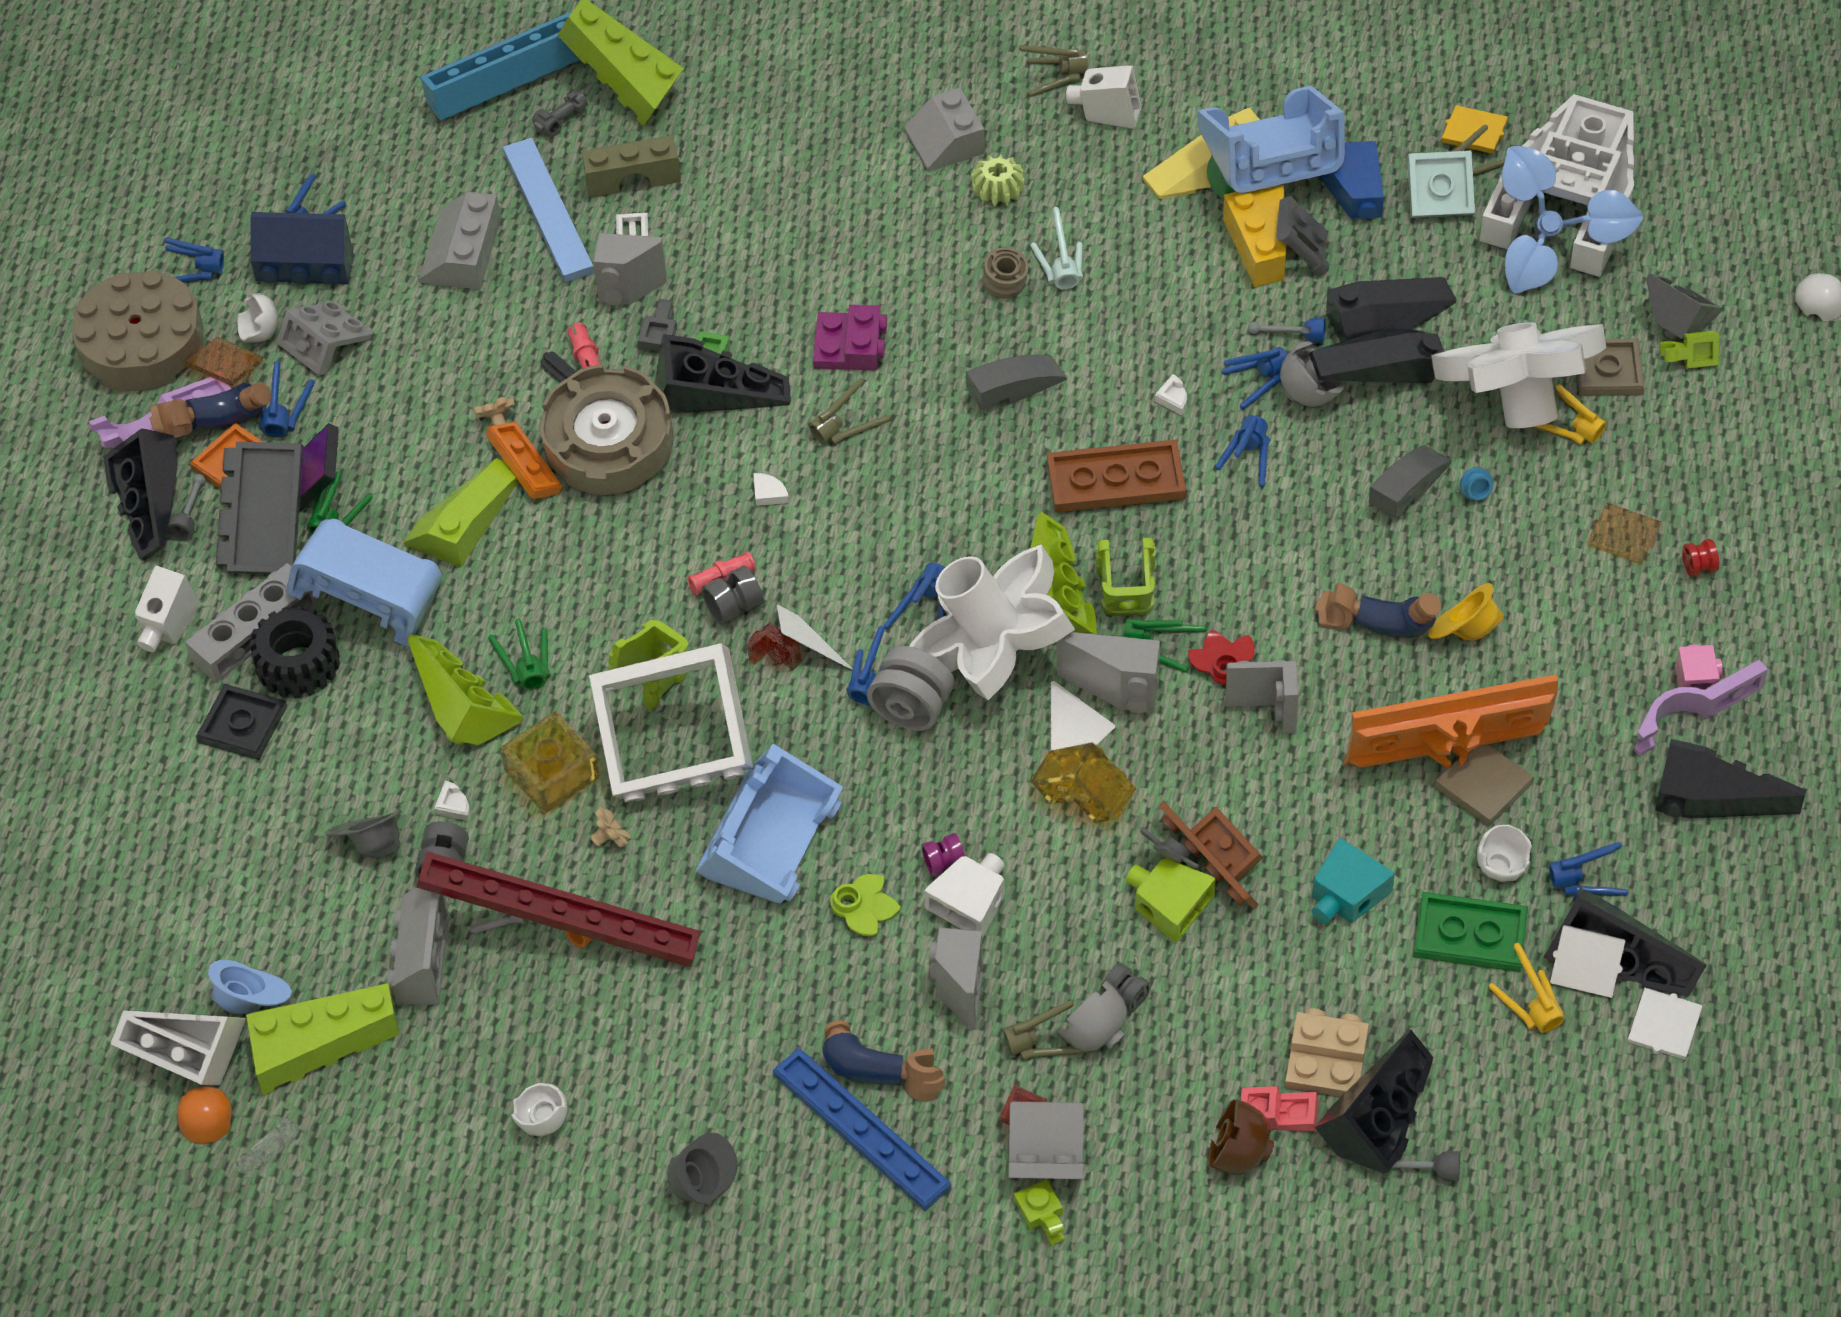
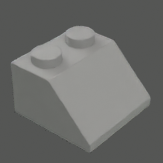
M960 87L932 96L904 127L907 136L928 172L985 153L984 128Z
M599 233L593 260L599 303L631 305L667 282L662 237Z
M939 928L937 941H931L930 981H936L937 995L968 1029H975L984 968L982 931Z

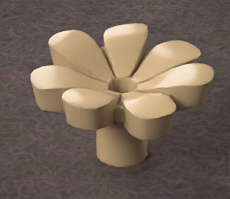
M500 397L495 400V404L489 403L477 406L472 410L477 418H491L493 426L505 424L503 413H505L506 409L515 405L514 398L506 399V397Z
M599 807L595 814L598 817L596 823L600 829L591 836L592 841L599 847L608 839L614 840L619 847L627 845V840L631 839L630 834L626 830L621 829L622 827L616 819L613 820L614 815L610 810Z

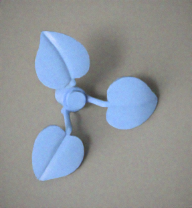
M1524 146L1509 147L1506 151V158L1502 169L1503 187L1509 196L1519 201L1531 200L1537 194L1539 201L1538 212L1540 214L1534 222V231L1538 236V242L1528 235H1522L1516 238L1507 249L1505 275L1512 293L1518 294L1541 287L1554 277L1558 267L1557 256L1553 249L1542 245L1545 239L1553 238L1558 234L1562 227L1590 221L1588 234L1591 239L1600 243H1615L1626 238L1638 228L1643 219L1642 213L1621 192L1603 190L1590 199L1587 206L1589 215L1562 220L1557 212L1546 211L1544 194L1542 192L1551 188L1556 182V171L1553 163L1547 156L1533 148Z

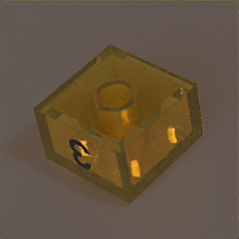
M554 711L500 747L504 771L544 814L600 778L596 753L557 711Z

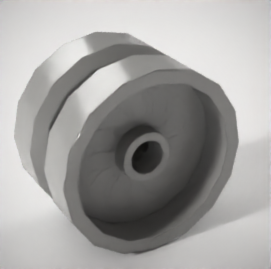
M909 646L891 648L879 667L880 672L876 674L867 690V700L882 718L892 724L914 731L931 729L942 711V705L946 702L954 688V677L944 663L926 651Z

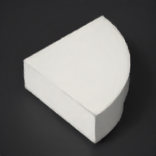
M1172 374L1155 394V402L1182 415L1187 406V393L1183 387V382Z
M753 473L756 506L789 503L788 492L781 481L768 474Z
M445 781L434 808L435 814L469 821L470 807L466 796L457 785Z

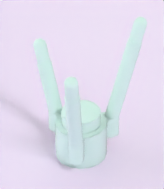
M1054 207V221L1061 257L1055 259L1051 269L1037 244L1033 242L1030 246L1047 274L1049 284H1055L1059 289L1073 288L1083 279L1081 270L1083 244L1081 242L1076 244L1075 261H1073L1067 254L1059 208Z

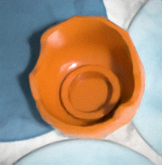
M210 1086L195 1087L181 1097L177 1108L178 1126L180 1132L189 1141L199 1144L215 1142L226 1135L231 1128L232 1107L230 1099L221 1089Z

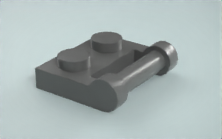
M1291 196L1281 199L1276 238L1283 245L1290 246L1308 264V269L1315 276L1324 274L1329 266V262L1325 259L1326 240L1328 237L1325 227L1318 223L1307 212L1306 208L1297 203Z

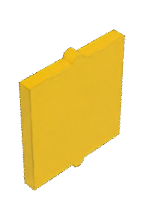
M1456 105L1450 119H1447L1445 122L1446 129L1442 135L1441 142L1460 146L1479 128L1487 125L1488 130L1468 148L1494 154L1499 140L1504 139L1503 131L1507 124L1508 116Z

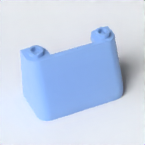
M1312 86L1292 90L1284 100L1283 115L1229 127L1228 115L1218 107L1197 111L1199 131L1225 181L1236 192L1246 193L1330 174L1337 171L1344 162V112Z
M330 519L321 521L294 561L290 570L286 594L301 600L304 593L308 591H313L312 596L319 598L322 591L382 617L380 626L387 628L389 624L396 632L393 641L409 647L407 639L410 634H416L440 586L442 573L437 564L431 560L418 558L352 529L340 520Z
M772 744L754 762L753 768L749 769L696 868V873L713 882L778 904L784 900L790 901L800 886V883L796 881L798 874L795 871L819 824L826 817L832 819L842 803L838 797L843 786L775 744Z

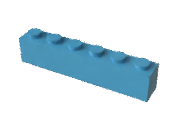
M572 11L421 76L420 79L428 107L440 121L445 118H451L461 111L481 105L484 101L500 94H506L516 87L534 82L539 77L561 70L565 66L579 61L580 59L558 36Z

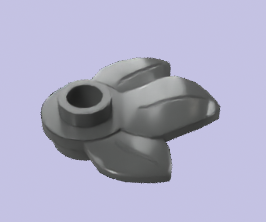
M1142 827L1140 830L1141 834L1155 843L1153 848L1160 853L1159 856L1162 859L1167 858L1195 870H1200L1201 867L1197 863L1187 859L1191 851L1169 836L1162 843Z

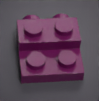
M849 305L848 313L818 312L813 356L814 369L878 370V359L885 357V339H880V336L887 333V314H881V305Z

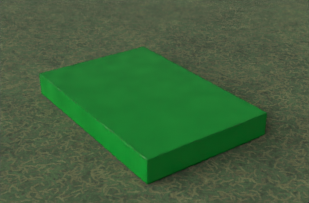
M1422 892L1413 957L1521 972L1522 964L1514 949V944L1520 943L1524 949L1528 906Z

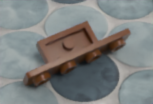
M1163 801L1159 807L1166 813L1162 818L1164 823L1175 834L1181 830L1187 836V839L1183 842L1184 845L1197 858L1203 854L1209 862L1205 865V868L1218 882L1223 877L1228 881L1231 886L1226 891L1240 906L1246 901L1255 909L1259 904L1238 881L1259 863L1263 856L1217 807L1190 830Z

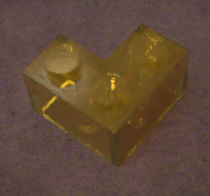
M1093 742L1049 751L1030 781L1051 804L1074 801L1095 823L1117 820L1136 790V787L1127 779L1126 774L1117 768L1105 756V752Z

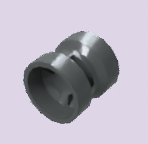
M1123 963L1115 965L1103 981L1104 983L1108 980L1123 997L1129 1012H1134L1145 1001L1151 989L1150 982L1143 977L1132 975V970ZM1101 986V992L1104 993L1106 989Z

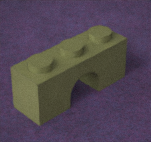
M673 135L581 151L590 198L619 193L621 180L631 174L647 176L650 187L681 182L679 160Z

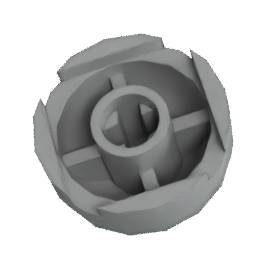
M1309 341L1300 342L1288 353L1281 365L1280 378L1285 395L1291 401L1307 407H1318L1332 401L1345 388V384L1341 385L1340 381L1318 380L1309 356L1311 351L1315 350L1310 348L1314 343Z
M1108 980L1102 984L1106 989L1102 995L1095 991L1067 1019L1071 1024L1067 1030L1062 1026L1056 1030L1067 1043L1076 1049L1095 1051L1104 1044L1110 1049L1125 1035L1120 1028L1127 1019V1007L1123 997Z

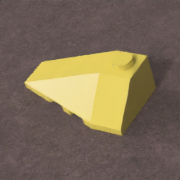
M1250 107L1228 117L1229 127L1260 120ZM1202 135L1143 176L1144 182L1158 199L1194 194L1198 189L1211 187L1207 177V167L1212 154Z

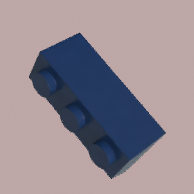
M251 212V265L255 281L266 283L294 282L297 284L325 283L328 285L349 284L354 253L345 214Z

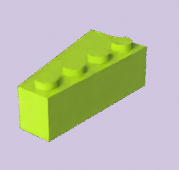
M388 983L246 1014L256 1076L263 1096L274 1092V1088L288 1081H291V1083L304 1078L305 1074L324 1065L327 1068L338 1063V1059L352 1052L360 1053L400 1034Z

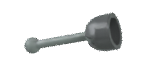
M196 474L192 479L194 485L184 511L174 514L169 520L167 534L174 540L188 541L192 537L195 524L194 520L189 517L199 488L206 481L205 477L201 474Z
M1460 1151L1442 1152L1436 1157L1434 1162L1397 1160L1392 1168L1434 1169L1437 1175L1444 1180L1459 1181Z

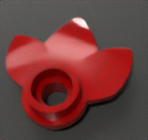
M1210 630L1204 640L1203 649L1188 650L1189 662L1196 670L1210 674L1215 682L1226 685V672L1222 670L1227 669L1228 663H1237L1239 661L1251 662L1255 653L1254 643L1250 635L1242 636L1231 643L1217 631Z

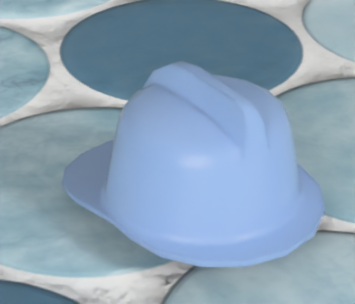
M232 960L215 961L209 966L208 975L210 981L214 984L211 998L219 1007L227 1012L239 1015L250 1014L258 1011L262 1005L276 1006L285 1003L291 997L292 990L289 984L272 974L250 968Z

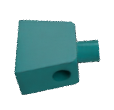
M1340 837L1314 878L1312 897L1318 903L1312 908L1311 912L1323 924H1328L1336 914L1348 922L1354 923L1393 891L1395 873Z

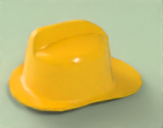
M1490 583L1480 585L1461 602L1436 619L1433 627L1427 631L1428 637L1438 639L1453 633L1464 640L1474 641L1488 635L1504 617L1502 611L1492 598L1493 585Z

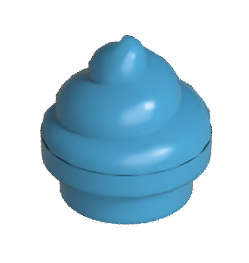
M1473 467L1467 470L1460 479L1461 492L1471 500L1485 499L1490 495L1493 488L1492 476L1481 467Z

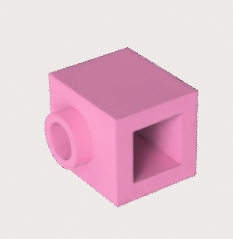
M1694 644L1687 647H1679L1675 664L1679 687H1696L1705 690L1718 683L1719 679H1722V661L1720 658L1716 659L1713 645L1700 646Z

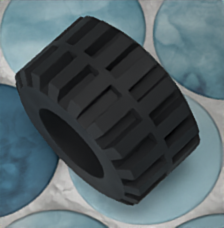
M288 606L282 608V612L276 613L273 611L269 613L267 620L262 618L258 622L259 629H253L251 634L253 640H250V650L257 676L263 686L267 685L268 691L274 694L278 690L281 697L287 698L288 694L292 693L294 698H301V693L307 692L308 696L315 694V688L324 689L328 686L326 680L334 679L336 676L335 670L339 669L340 655L331 623H328L327 618L323 614L318 615L317 611L312 608L305 611L303 606H296L295 609L289 610ZM292 648H308L307 650L298 655H282L284 652Z

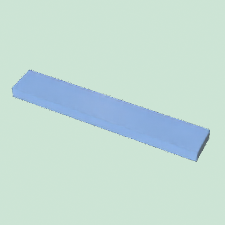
M529 138L504 146V155L564 282L593 274V264L533 139Z

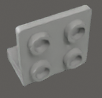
M326 301L321 304L286 310L276 343L317 375H324L329 371L337 346L370 340L373 333L363 326L360 320L353 318L342 310L339 304Z
M1239 661L1237 663H1228L1226 671V707L1274 706L1275 721H1282V734H1295L1298 711L1296 661Z
M1010 1103L1009 1178L1083 1179L1084 1106L1082 1103Z

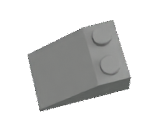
M1071 632L1057 641L1058 676L1121 710H1129L1136 714L1144 712L1155 713L1159 684L1160 641Z

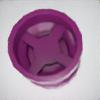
M956 833L944 836L943 840L937 843L929 841L921 844L923 858L932 877L941 875L945 869H948L960 857H965L962 844Z

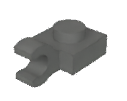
M660 299L655 317L645 316L638 337L639 349L660 352L663 334L675 336L677 322L673 320L674 311L671 310L673 301Z

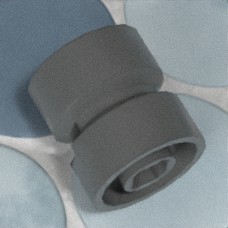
M744 565L727 573L726 580L717 578L701 588L707 608L721 625L737 618L740 610L748 612L764 603L762 590L755 576Z
M443 821L431 822L426 825L421 841L422 850L418 854L415 874L418 878L427 851L463 862L469 840L468 833L464 828L457 824Z

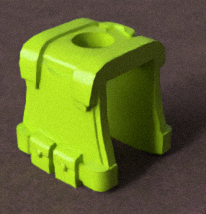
M1142 539L1141 569L1143 586L1112 588L1109 540H1100L1096 545L1095 565L1098 576L1102 577L1103 598H1101L1103 612L1110 616L1144 615L1150 613L1154 607L1155 578L1152 574L1155 569L1156 551L1153 539ZM1126 600H1134L1132 602H1123Z
M650 620L643 624V630L626 640L621 638L612 645V652L609 653L608 659L610 664L608 665V670L650 661L653 657L658 659L687 652L688 641L661 621ZM665 643H667L672 648L670 651L667 649ZM687 673L643 683L644 706L651 711L660 704L662 695L674 683L684 681Z

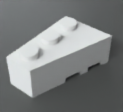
M123 1010L111 1045L201 1085H221L246 1018Z

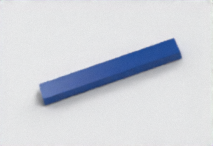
M801 1048L796 1049L773 1069V1075L924 1211L928 1210L951 1189V1182Z

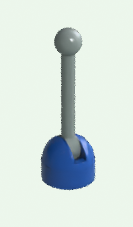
M1311 318L1305 322L1303 327L1259 325L1257 322H1251L1248 325V331L1251 334L1259 332L1303 333L1307 341L1324 344L1326 319Z

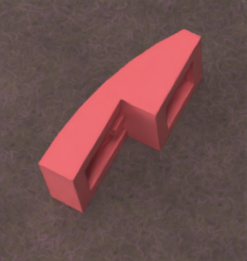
M1278 1086L1242 1088L1241 1101L1259 1109L1268 1119L1270 1129L1317 1131L1315 1126L1318 1124L1320 1102L1317 1092L1281 1094Z

